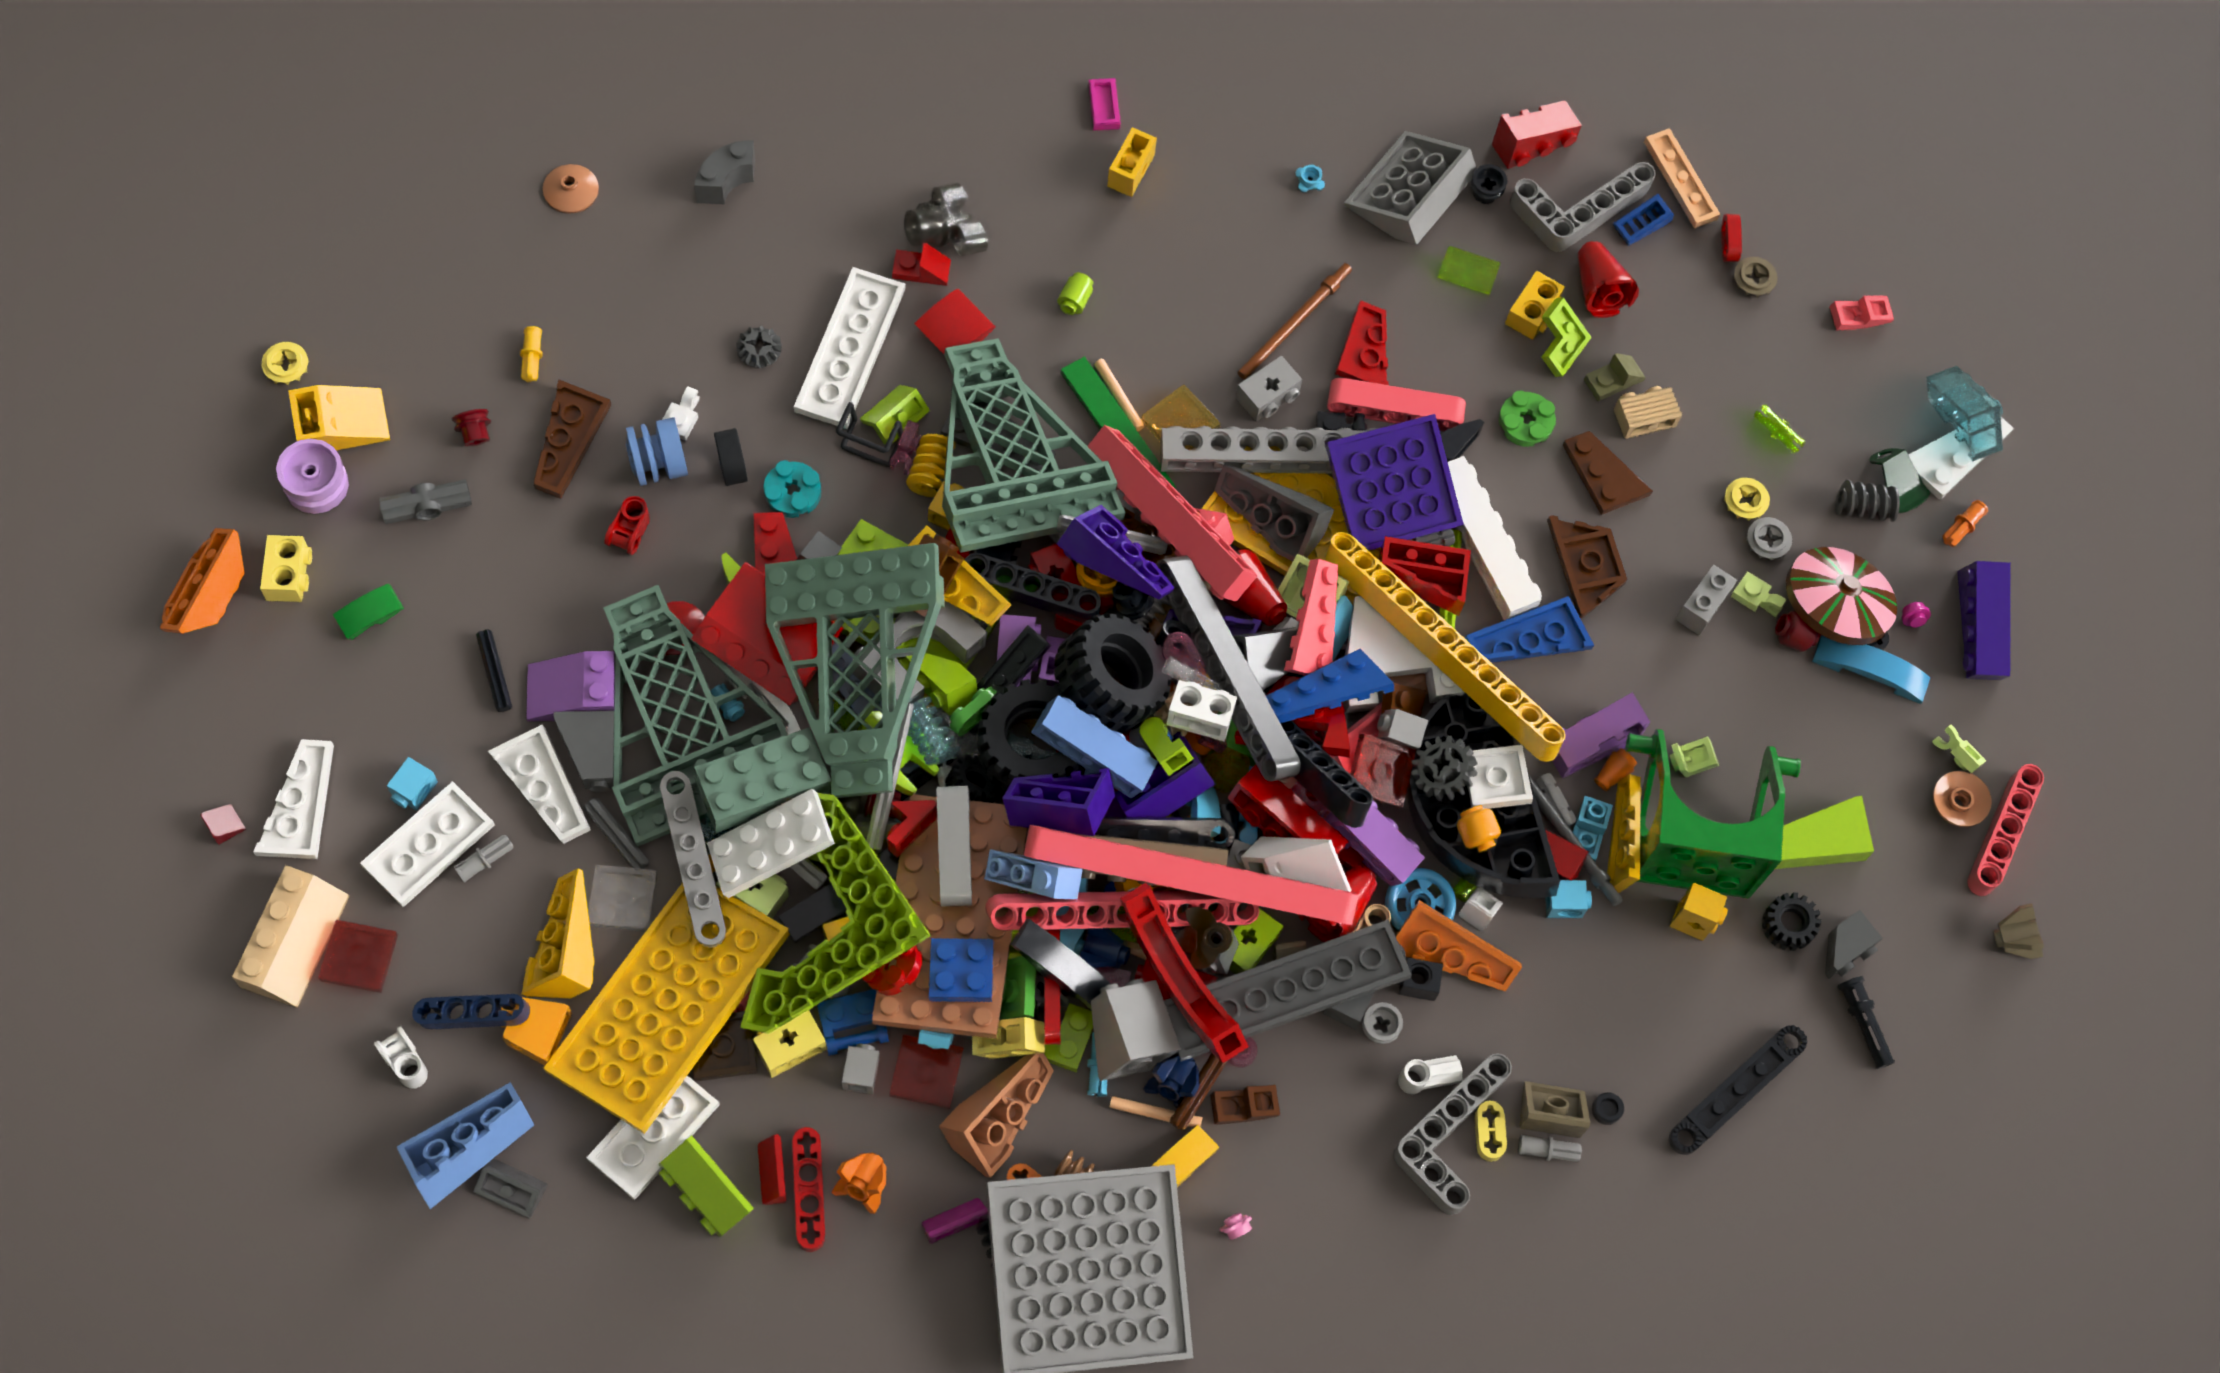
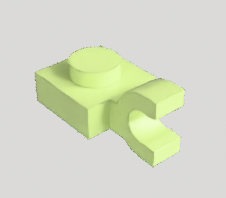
M1750 572L1745 574L1731 595L1733 599L1755 612L1760 606L1774 617L1778 616L1787 600L1778 594H1769L1772 586Z
M1949 725L1944 730L1950 736L1949 742L1943 741L1939 736L1932 741L1940 749L1950 748L1952 750L1951 753L1955 756V763L1961 769L1968 770L1970 773H1973L1986 762L1967 740L1963 741L1959 737L1957 730L1952 725Z

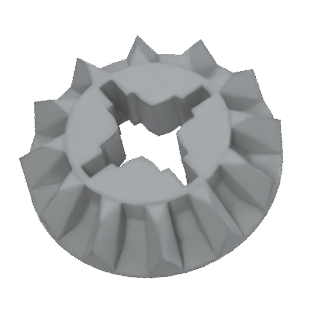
M1771 517L1760 518L1754 521L1747 530L1746 541L1750 545V551L1756 552L1759 558H1769L1770 561L1775 558H1782L1791 548V532L1778 519ZM1766 532L1768 533L1770 539H1775V541H1773V543L1771 544V547L1768 545L1767 541L1762 540L1765 537Z

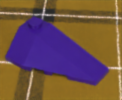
M1099 505L1072 520L1057 542V545L1063 549L1067 557L1157 599H1161L1174 590L1175 587L1154 562L1145 560L1141 555L1143 551L1139 543L1132 544L1125 535L1128 529L1105 507Z

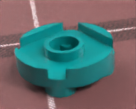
M787 460L778 462L776 467L767 474L763 487L766 501L769 503L773 512H783L786 518L799 517V514H804L807 511L810 513L817 507L821 499L822 491L819 474L810 466L801 462H789ZM792 484L797 485L800 491H794L792 495H789L786 487Z

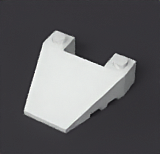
M1361 596L1354 598L1345 656L1361 649L1388 677L1425 673L1430 703H1437L1446 695L1462 696L1465 693ZM1377 692L1371 693L1369 699L1358 701L1357 698L1343 701L1344 712L1371 711L1379 703Z

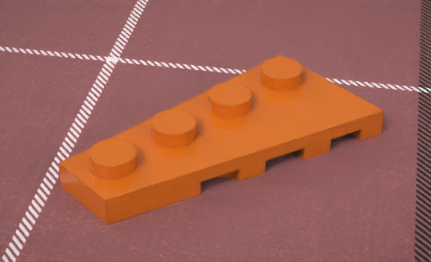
M1420 900L1395 935L1404 956L1443 964L1442 971L1451 974L1454 972L1468 977L1469 980L1505 992L1522 968L1520 962Z

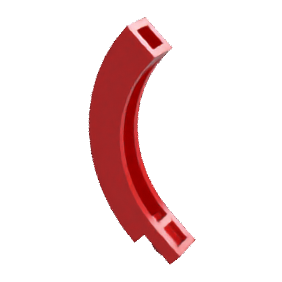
M1144 883L1121 897L1120 901L1128 916L1126 920L1147 960L1173 1002L1204 1044L1222 1063L1247 1049L1249 1046L1239 1024L1220 1005L1191 965L1169 927L1151 887Z

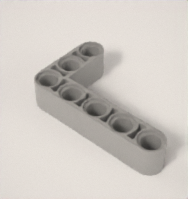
M1636 163L1565 212L1554 203L1535 181L1528 178L1521 179L1515 185L1510 206L1550 250L1561 252L1645 196L1654 180L1655 170L1649 163Z
M1492 1054L1409 1131L1394 1150V1160L1397 1165L1446 1214L1455 1215L1461 1212L1470 1200V1191L1466 1184L1433 1150L1485 1102L1511 1074V1062L1503 1054ZM1489 1065L1498 1066L1502 1071V1076L1497 1077L1491 1074ZM1467 1086H1477L1481 1091V1096H1472L1468 1092ZM1452 1105L1458 1108L1460 1116L1451 1117L1446 1111V1106ZM1429 1125L1435 1127L1438 1131V1137L1431 1138L1426 1135L1424 1127ZM1404 1146L1414 1148L1417 1157L1413 1159L1406 1157L1402 1148ZM1425 1169L1435 1170L1439 1180L1434 1182L1428 1180L1424 1173ZM1447 1192H1456L1460 1196L1461 1203L1452 1204L1449 1202Z

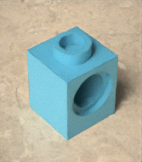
M408 757L387 784V787L392 795L391 800L404 809L409 806L417 811L438 781L433 771Z
M1560 880L1557 895L1545 897L1546 918H1583L1592 905L1591 891H1587L1586 881Z

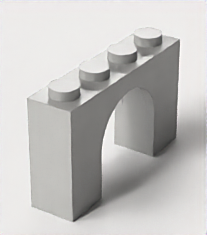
M944 600L945 607L940 608L931 638L942 643L965 664L985 647L987 632L963 610ZM913 611L902 612L898 615L894 623V649L910 639L919 637L925 620L923 616ZM865 646L859 648L855 655L857 656ZM873 649L863 662L872 669L880 660V653ZM895 658L896 703L907 674V670L900 665L897 658ZM861 665L853 672L860 681L869 673ZM874 678L867 687L876 695L881 689V683ZM918 680L915 682L909 703L913 704L914 708L923 701L925 687Z

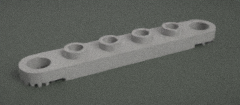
M672 771L662 778L660 790L690 916L698 942L708 948L716 947L725 939L726 927L695 799L687 775L679 771ZM674 780L682 781L684 790L679 794H671L667 791L668 783ZM708 923H713L719 927V934L713 939H707L701 934L703 926Z

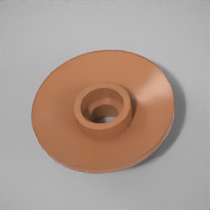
M567 164L555 168L547 175L543 183V195L546 202L553 209L562 213L584 211L595 202L599 191L595 175L589 169L576 164Z
M1953 771L1947 773L1937 781L1933 790V803L1937 812L1952 825L1959 827L1978 825L1990 812L1992 800L1989 789L1980 778L1969 772ZM1954 799H1959L1963 806H1959Z

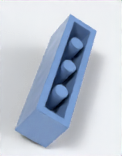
M1059 695L1047 703L1031 732L1093 774H1099V769L1109 768L1113 787L1129 798H1133L1143 791L1158 763L1147 750L1134 746L1126 740L1123 734L1110 730L1101 724V721L1096 716L1086 714L1077 708L1072 700Z

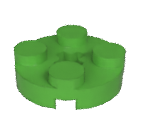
M1516 391L1504 402L1499 413V425L1505 431L1504 435L1514 444L1524 447L1534 446L1535 443L1544 442L1550 437L1556 423L1555 406L1551 401L1536 393ZM1521 415H1530L1534 421L1525 424L1523 422L1524 418Z

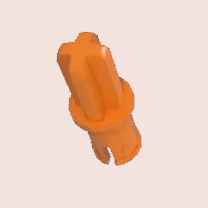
M1980 500L1973 501L1963 514L1955 517L1953 525L1942 535L1944 544L1955 547L1967 533H1972L1975 530V525L1988 513V507Z

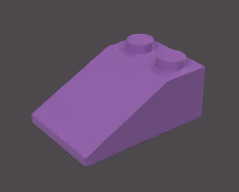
M585 651L528 664L527 722L554 721V712L614 711V651Z

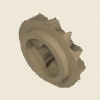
M1747 257L1741 260L1734 269L1733 280L1737 282V289L1741 288L1744 290L1746 296L1753 294L1758 298L1763 294L1768 295L1777 284L1778 277L1774 266L1763 258ZM1752 271L1757 278H1760L1757 284L1753 278H1750Z

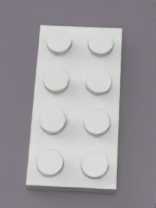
M452 781L360 864L404 907L493 828L495 824Z
M810 789L708 842L707 845L722 893L727 898H730L833 845L834 841L818 793Z
M686 1076L645 1134L620 1120L586 1158L635 1200L658 1175V1172L662 1170L658 1164L688 1137L693 1135L720 1104L689 1076Z

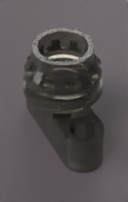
M959 183L934 187L931 194L932 200L920 203L915 209L908 210L904 216L906 237L911 245L915 247L927 243L933 248H943L949 244L951 239L956 251L961 256L985 252L988 248L987 234L981 222L968 224L967 222L972 220L971 214H963L960 209L964 206L965 200L968 197Z

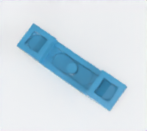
M1823 635L1819 639L1812 660L1814 663L1837 672L1844 668L1895 688L1894 694L1919 704L1923 702L1931 678L1911 663L1869 645L1843 644L1828 639Z

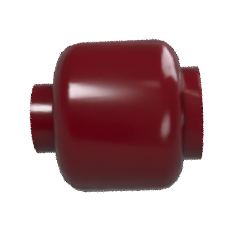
M1795 610L1781 615L1775 627L1778 641L1782 645L1799 652L1806 651L1811 646H1815L1821 634L1809 627Z

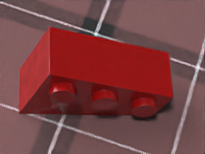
M1385 536L1380 549L1379 561L1420 598L1460 616L1466 599L1471 550Z

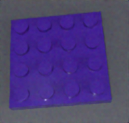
M1435 414L1325 443L1348 534L1352 535L1368 551L1380 548L1385 536L1409 540L1464 525Z

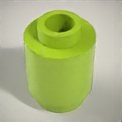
M1079 272L1069 277L1057 299L1060 309L1068 315L1081 314L1093 292V280Z

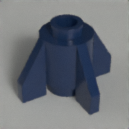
M1113 928L1088 929V936L1083 951L1079 955L1096 971L1119 969L1121 964L1126 965L1131 952V948L1127 947L1126 939H1123Z
M1175 1054L1156 1064L1152 1071L1154 1076L1148 1080L1144 1087L1146 1093H1160L1164 1098L1174 1101L1173 1104L1178 1108L1184 1096L1194 1097L1198 1091L1199 1068L1193 1058L1181 1062L1178 1054Z

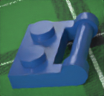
M872 989L822 1001L817 1004L829 1056L838 1054L839 1050L848 1049V1046L856 1047V1044H869L877 1041L880 1044L889 1042L887 1028L882 1025H875L876 1029L837 1039L833 1035L834 1032L872 1024L877 991Z

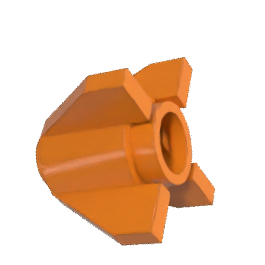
M862 1153L843 1161L837 1170L841 1179L836 1183L831 1192L834 1196L848 1194L855 1200L863 1201L862 1204L870 1214L876 1213L881 1204L882 1190L886 1185L887 1167L883 1159L875 1153Z

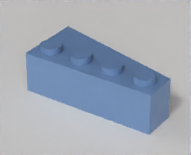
M510 1082L397 1146V1149L415 1185L431 1209L532 1128L534 1123Z

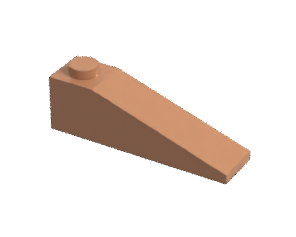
M1044 1053L1025 1055L960 1103L939 1125L951 1148L985 1177L991 1178L1010 1157L1014 1146L1011 1144L1018 1130H1024L1028 1122L1025 1120V1117L1031 1105L1039 1101L1054 1071Z

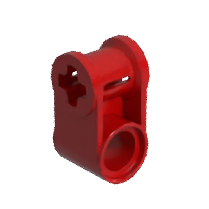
M630 496L622 502L614 521L606 532L605 545L609 547L615 545L627 550L629 555L635 554L650 522L648 507L643 498ZM634 510L642 511V513L639 516H629V514Z

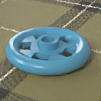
M1416 868L1403 884L1389 885L1385 896V907L1391 913L1390 922L1398 931L1415 907L1416 899H1422L1425 904L1435 909V906L1443 910L1442 914L1453 920L1456 911L1455 894L1449 882L1439 873L1426 868ZM1417 880L1420 888L1409 893L1406 884ZM1432 884L1437 886L1442 893L1436 899L1427 890ZM1405 898L1407 911L1398 912L1397 899Z

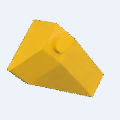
M579 868L559 877L546 910L550 918L544 930L539 931L536 941L540 942L535 958L529 957L526 965L522 994L525 996L571 999L591 988L594 956L583 870Z

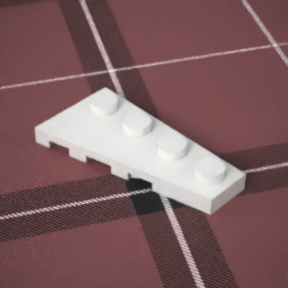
M301 739L288 769V777L282 790H279L275 800L276 805L271 816L267 818L263 828L264 833L253 851L256 856L318 858L334 748L332 741Z

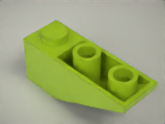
M898 646V647H896V649L907 648V647ZM925 653L916 680L925 687L924 693L930 697L934 706L941 708L951 716L957 708L961 706L964 708L971 702L973 695L978 691L976 678L959 662ZM912 656L897 657L900 665L908 671Z

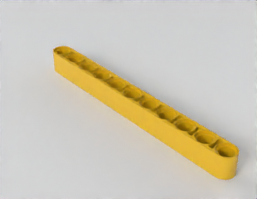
M1338 532L1332 536L1325 555V561L1338 565V575L1349 581L1348 585L1533 756L1544 762H1550L1557 757L1566 734L1564 729L1352 535Z

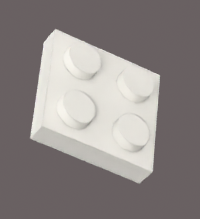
M1522 745L1472 750L1474 753L1472 756H1475L1478 762L1474 766L1478 774L1477 776L1470 777L1473 786H1468L1472 808L1482 805L1483 809L1532 804L1533 796Z

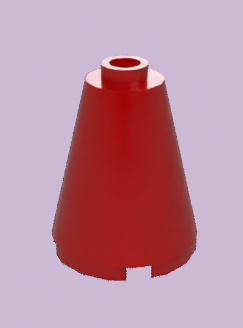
M1593 241L1585 243L1578 251L1585 307L1591 312L1592 316L1598 318L1618 315L1621 313L1620 308L1626 304L1629 308L1638 298L1639 288L1637 283L1602 243Z
M1250 549L1237 551L1240 554L1239 556L1258 576L1237 601L1226 598L1223 601L1255 619L1262 620V623L1267 626L1281 623L1286 617L1287 604L1260 559Z
M1354 866L1345 872L1352 890L1351 892L1359 894L1353 925L1298 914L1301 921L1304 918L1308 920L1311 925L1307 929L1319 940L1327 942L1354 932L1377 887L1376 875L1370 868Z

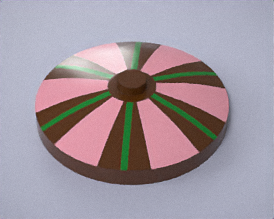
M1834 547L1813 548L1802 553L1787 573L1786 592L1792 607L1809 627L1828 639L1848 645L1870 644L1881 639L1896 619L1897 601L1889 582L1871 563L1854 553Z

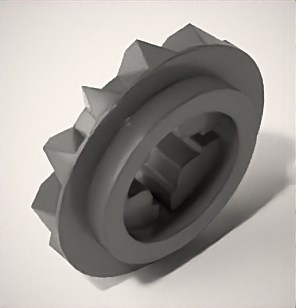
M760 325L759 328L749 327L745 333H740L736 348L739 358L745 364L755 368H763L773 364L779 358L782 345L780 336H777L773 329L769 330ZM761 339L764 346L761 347L759 354H757L754 345Z

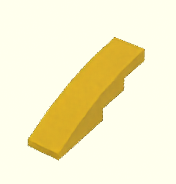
M1197 1125L1152 1166L1175 1164L1178 1187L1199 1166L1209 1159L1219 1149V1146Z

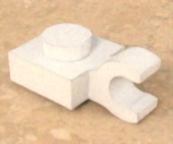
M687 386L683 393L680 405L672 402L663 419L675 417L679 437L684 441L687 440L699 418L698 413L693 411L700 399L697 396L698 390Z

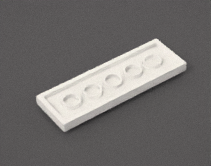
M852 267L795 402V413L838 426L849 402L854 404L856 410L904 294L905 283ZM849 414L843 427L845 429H848L852 420L851 414Z

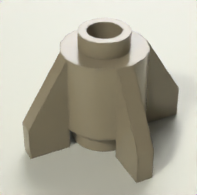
M2032 903L2019 906L1998 923V929L1993 930L1997 948L2003 947L2005 953L2029 959L2043 957L2042 948H2044V944L2035 920Z

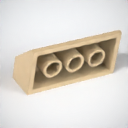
M285 865L232 978L240 988L298 1008L350 896L315 875Z

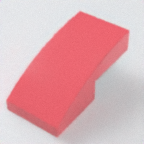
M1863 296L1859 301H1834L1829 306L1836 330L1869 328L1891 323L1894 320L1887 296Z

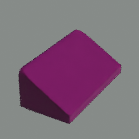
M975 1198L924 1220L922 1227L929 1243L932 1244L985 1221L988 1218V1210L979 1198Z

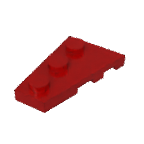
M1360 300L1356 307L1335 375L1347 379L1389 385L1386 370L1388 368L1385 344L1387 342L1386 310Z

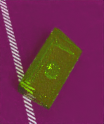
M1448 246L1438 278L1490 295L1500 262Z

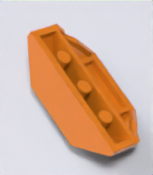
M215 528L211 532L210 538L203 542L194 553L164 606L162 623L160 625L161 630L183 634L217 624L220 618L223 617L229 601L238 590L240 581L245 574L237 531L234 529Z

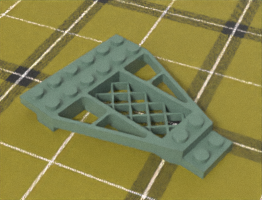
M999 338L945 348L944 356L953 379L942 508L960 553L1063 532L1057 529L1060 515L1077 517L1099 505L1105 507L1118 520H1124L1125 510L1116 492L1118 483L1109 462H1102L1022 381L1018 370L1008 361ZM1012 397L1015 398L1013 404H1010L999 398ZM984 401L988 403L986 409H983L972 403ZM993 407L1007 412L1004 418L991 413ZM1035 411L1060 437L1046 439ZM973 415L980 417L977 423L975 422ZM1013 415L1025 422L1020 427L1008 420ZM956 418H959L962 422L974 452L972 454L952 456ZM985 420L998 426L994 432L981 426ZM1002 429H1005L1016 436L1013 440H1010L999 434ZM982 437L989 440L986 445L984 444ZM1021 437L1034 443L1031 449L1018 444ZM993 443L1007 448L1004 454H1001L991 449ZM1070 446L1088 465L1059 470L1051 450ZM1012 451L1025 457L1022 463L1009 457ZM991 459L998 462L995 468L992 464ZM1030 460L1043 465L1040 472L1027 466ZM977 465L980 468L986 485L950 491L951 469ZM1003 465L1016 471L1013 477L1000 472Z
M929 543L765 564L766 623L825 763L831 766V795L842 798L893 792L892 761L897 749V735L940 608L945 607L944 578L939 575L938 545ZM928 609L916 647L894 649L893 613ZM864 617L857 626L848 620ZM874 619L879 624L880 629L870 640L862 631ZM817 623V656L814 659L793 661L780 632V627ZM846 623L853 631L842 643L834 634ZM860 635L867 644L856 656L849 647ZM832 640L839 645L833 655ZM875 649L880 653V660L871 669L863 660ZM847 652L854 660L842 672L835 663ZM912 656L896 703L895 658ZM861 665L869 673L857 685L849 677ZM818 666L819 719L816 717L797 672L800 668ZM833 669L840 675L834 684ZM876 678L881 683V689L872 699L864 690ZM847 681L855 689L843 701L836 693ZM861 694L869 703L858 715L850 706ZM833 698L841 705L835 713ZM876 707L882 713V719L872 728L865 719ZM848 711L856 719L844 731L836 723ZM861 724L867 728V730L856 731Z
M659 585L603 608L614 633L615 651L614 783L612 789L638 847L671 833L660 790V782L667 773L679 771L687 775L691 783L699 820L709 815L694 780V767L788 735L780 715L778 716L714 654L691 640L693 634L669 610ZM673 648L682 652L676 665L663 661L668 649ZM696 653H703L738 688L717 697L713 696L696 658ZM687 655L695 672L682 667ZM646 660L654 663L648 677L635 672L640 661ZM660 666L674 670L668 684L655 680ZM679 673L693 677L687 691L674 686ZM634 678L646 682L641 694ZM698 681L706 698L693 693ZM628 682L645 726L641 730L622 737L623 685ZM652 685L665 689L659 703L646 698ZM671 692L684 696L679 710L665 705ZM747 695L771 718L740 733L729 736L719 708L729 701ZM690 699L704 703L698 717L685 713ZM645 704L657 708L652 720ZM709 706L717 724L704 719ZM662 711L676 715L670 729L657 724ZM682 718L696 722L690 736L676 731ZM701 725L715 729L709 743L696 739ZM656 730L668 734L663 746ZM721 733L723 736V740L717 742V739ZM645 737H650L662 766L622 783V747ZM673 737L687 741L681 755L668 751ZM693 744L704 747L689 754ZM666 756L676 760L669 763ZM674 780L668 783L667 791L671 794H679L684 790L682 781Z

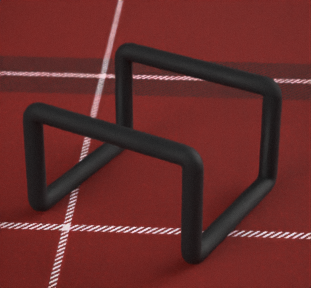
M849 402L836 429V433L844 437L841 442V448L844 451L882 466L891 467L904 441L901 422H895L885 447L852 435L858 418L854 404ZM849 414H851L852 420L847 431L844 432L842 429ZM897 432L899 436L889 461L847 446L848 440L886 453L889 451Z

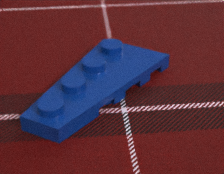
M1358 649L1266 695V698L1279 722L1284 723L1315 713V709L1329 707L1333 709L1340 707L1341 702L1357 698L1358 701L1369 699L1371 693L1383 691L1386 694L1393 692L1394 682L1361 649Z

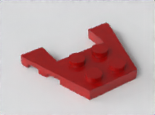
M1284 675L1266 695L1302 677ZM1341 702L1340 707L1333 709L1329 707L1315 709V713L1312 715L1291 720L1299 728L1327 731L1322 746L1323 750L1331 756L1350 758V743L1343 702ZM1237 730L1234 735L1235 744L1246 745Z

